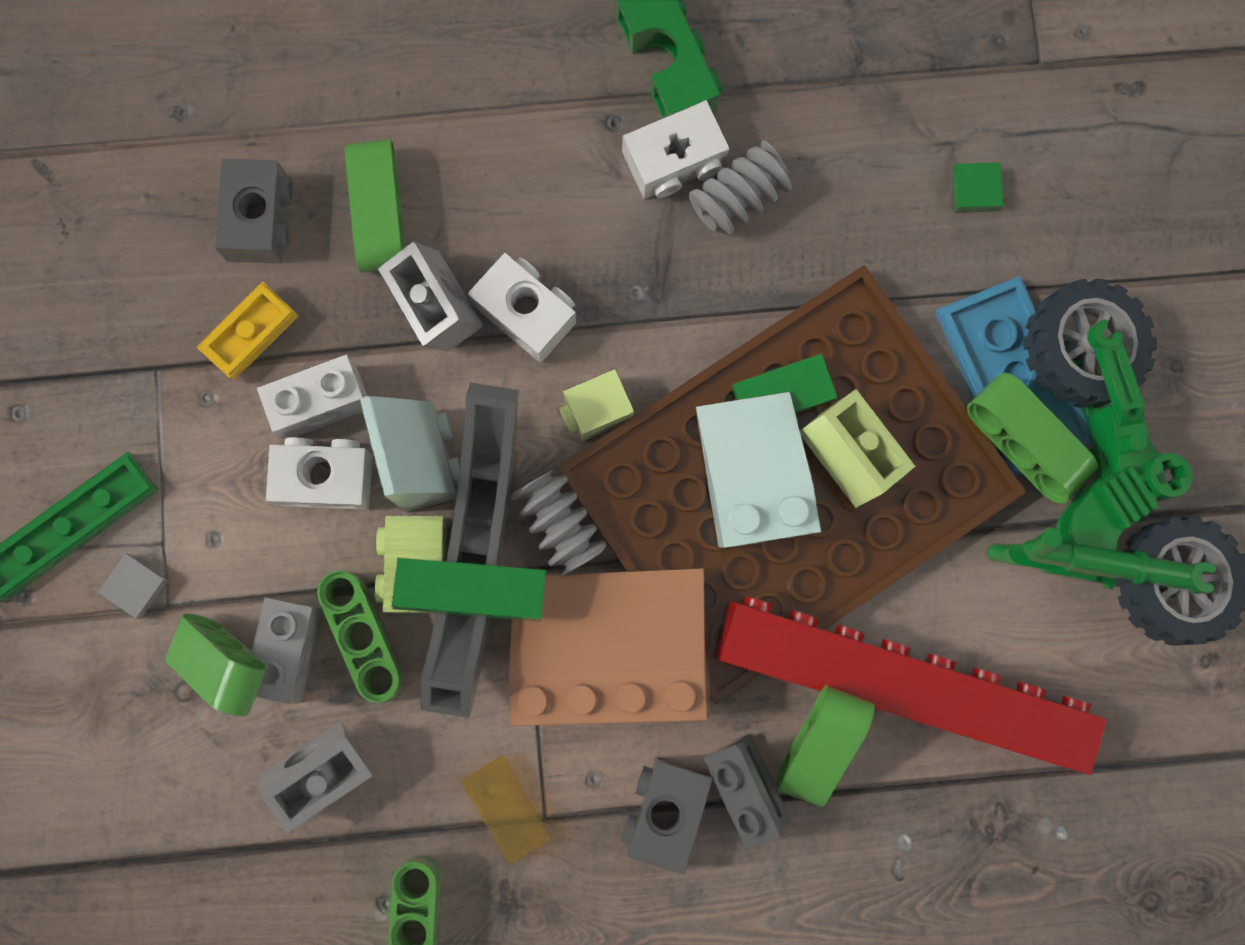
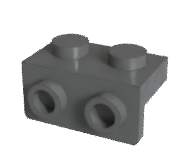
M751 733L733 740L704 757L705 763L745 849L776 840L785 834L784 827L792 821L778 791L775 789L773 780Z

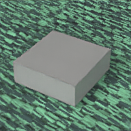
M125 553L97 593L135 619H142L168 582V579L133 555Z

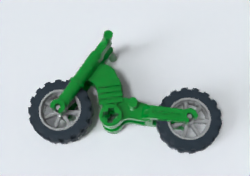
M1098 278L1091 282H1087V279L1076 280L1053 292L1035 307L1036 313L1031 315L1026 323L1025 328L1029 329V332L1023 339L1024 350H1028L1029 358L1026 359L1027 366L1030 371L1035 370L1039 377L1036 380L1043 390L1048 388L1052 391V397L1062 403L1068 400L1072 402V406L1082 408L1091 430L1093 448L1089 449V451L1098 463L1097 479L1073 495L1074 498L1060 515L1056 528H1047L1035 539L1025 541L1024 545L991 544L987 550V555L990 560L1038 569L1045 574L1099 583L1107 589H1114V586L1120 587L1122 596H1118L1121 608H1127L1130 613L1129 621L1136 628L1142 627L1146 631L1144 635L1154 641L1163 640L1166 645L1180 646L1206 644L1208 641L1220 640L1227 636L1226 630L1235 629L1240 624L1242 619L1239 616L1241 612L1245 611V554L1239 553L1236 548L1238 542L1231 534L1225 535L1222 533V527L1212 521L1201 522V517L1187 516L1180 518L1179 516L1142 527L1140 533L1133 534L1125 543L1128 545L1126 551H1116L1118 538L1125 528L1148 515L1150 511L1159 507L1157 501L1175 498L1186 493L1191 486L1193 476L1190 465L1182 456L1175 453L1161 454L1155 449L1150 440L1144 417L1145 404L1139 387L1147 379L1144 377L1145 373L1152 371L1155 359L1151 358L1152 352L1157 350V337H1152L1151 329L1154 328V324L1150 315L1145 317L1141 310L1144 307L1137 297L1132 299L1126 294L1128 290L1119 284L1114 286L1107 285L1108 280ZM1085 313L1098 318L1091 327ZM1071 314L1078 332L1064 327L1065 321ZM1095 358L1098 360L1102 376H1099L1095 364ZM1170 470L1173 480L1166 483L1163 471ZM1177 547L1191 552L1186 563L1182 562ZM1164 554H1166L1168 560L1162 559ZM1190 596L1201 609L1188 617ZM1176 597V609L1173 610L1167 605L1165 600Z

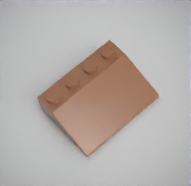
M704 568L564 574L562 576L546 575L542 621L512 619L509 661L511 726L708 720L711 714Z

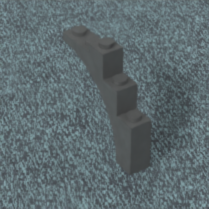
M471 382L466 393L458 491L447 562L501 566L505 522L511 502L509 496L513 493L515 486L517 460L515 442L519 390ZM437 613L421 677L422 711L470 718L491 631L492 618Z

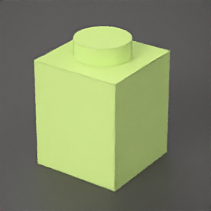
M615 369L563 391L566 405L560 407L559 410L569 433L578 430L583 442L616 428L634 417V410Z

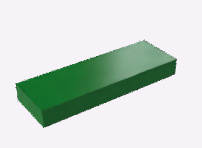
M397 557L391 607L396 610L541 622L546 570Z

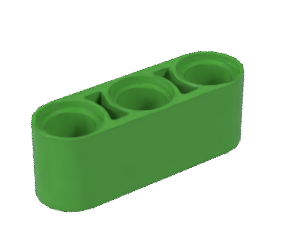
M392 139L345 144L354 250L360 273L379 271L378 268L406 248L397 160Z
M1000 373L967 406V412L975 425L1044 496L1055 503L1066 504L1098 470V463L1092 453L1021 380L1009 373Z
M337 570L328 573L318 585V600L358 692L370 702L380 703L394 700L404 690L406 676L366 583L362 578L347 571ZM348 580L354 588L353 598L347 605L338 606L333 599V590L338 583ZM366 623L372 629L373 640L369 647L359 650L352 643V632L359 624ZM378 667H385L392 674V686L385 694H379L371 687V674Z
M191 613L182 615L164 659L210 706L234 716L249 715L268 668L262 660L222 625L204 616Z
M828 685L824 686L782 762L775 789L820 808L824 807L868 733L873 719L874 704Z
M420 855L410 858L399 867L393 876L388 945H439L442 874L437 862L430 857ZM419 869L426 873L430 884L426 892L417 893L409 889L405 878L408 870ZM416 920L423 924L427 934L426 940L419 943L409 941L403 933L404 922Z

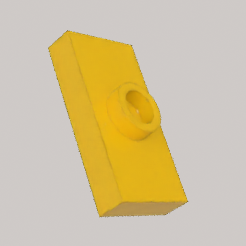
M262 281L197 348L229 379L234 381L299 316Z

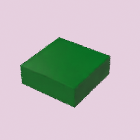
M1000 162L959 163L953 166L952 181L955 212L1001 210L1004 203Z

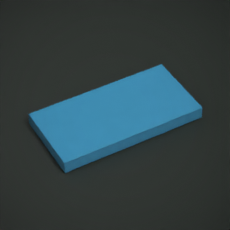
M1021 276L936 310L935 315L973 399L1000 373H1009L1021 380L1085 447L1092 445L1091 430L1082 408L1072 406L1071 401L1067 400L1062 403L1053 398V392L1048 388L1043 390L1036 382L1039 377L1035 370L1030 371L1027 366L1026 359L1029 358L1028 350H1024L1023 339L1029 332V329L1025 328L1028 318L1035 314L1036 310ZM995 445L997 452L1015 476L1023 474Z

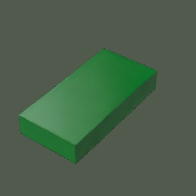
M822 354L734 383L731 386L736 400L790 392L795 414L838 398Z

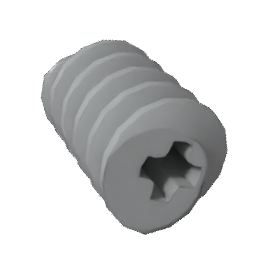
M762 140L760 148L756 146L751 147L746 153V159L739 157L733 160L732 170L729 168L721 169L717 174V180L713 178L707 179L703 184V191L694 189L689 193V198L695 212L711 231L716 232V229L720 227L726 233L733 234L735 229L731 221L732 217L746 224L749 222L745 209L747 206L760 214L764 210L760 200L762 195L771 203H775L778 201L774 188L776 185L788 193L792 190L793 186L784 161L775 148L767 141Z
M551 470L513 492L509 497L511 501L524 499L528 501L519 514L522 518L536 515V521L528 530L531 534L546 532L547 536L538 547L540 550L556 549L557 552L548 561L550 567L565 564L566 569L560 575L562 576L600 554L607 545L604 540L588 541L597 530L594 524L579 525L588 512L584 507L570 510V505L578 495L575 491L560 493V489L568 481L566 475L551 477L550 473L553 471Z

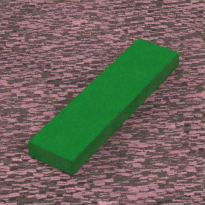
M124 453L0 543V603L8 601L159 491L132 453Z

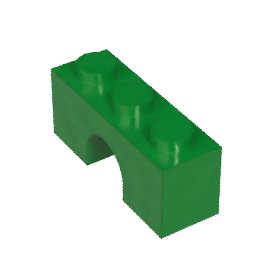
M615 0V17L632 54L647 48H659L669 53L674 60L673 64L668 68L651 75L650 94L661 118H666L706 100L712 113H716L720 94L723 93L722 82L714 67L708 69L702 56L705 54V47L699 31L696 28L690 30L684 17L687 15L685 1Z

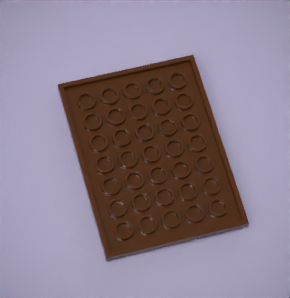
M865 265L557 467L561 475H566L568 478L567 484L572 491L576 492L578 495L577 499L586 509L587 514L626 572L704 568L710 697L714 704L719 703L761 674L720 661L713 656L730 601L743 605L745 596L774 604L771 614L789 619L791 610L819 618L817 628L826 630L1026 493L988 437L971 420L963 402ZM822 354L838 398L796 413L799 431L833 404L857 389L915 467L886 492L855 508L801 437L813 482L821 532L719 548L696 407L736 401L731 387L734 383Z

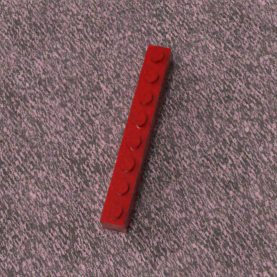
M745 596L743 605L732 601L729 603L713 655L720 661L820 692L824 686L828 685L872 702L875 709L1090 776L1092 774L1107 719L1090 714L1092 707L1090 703L1063 695L1061 704L1045 700L1047 692L1045 689L1019 681L1016 690L999 685L1002 678L1001 675L973 667L971 676L954 671L956 661L930 653L927 655L926 662L908 657L911 647L886 639H882L880 648L863 643L865 636L863 632L838 624L835 633L817 628L819 618L791 610L789 619L771 614L774 604Z

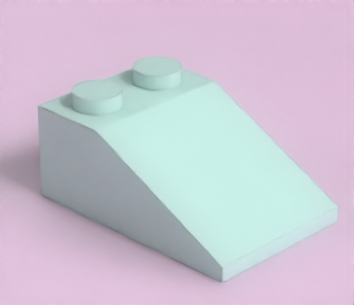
M790 392L696 407L718 547L725 548L821 532L813 482Z
M376 396L360 398L385 497L406 513L457 499V486L461 465L458 457L450 459L446 441L452 440L453 434L446 412L438 414L436 407L430 401Z

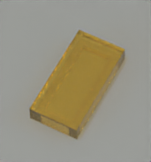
M503 754L460 781L509 865L551 840V835Z

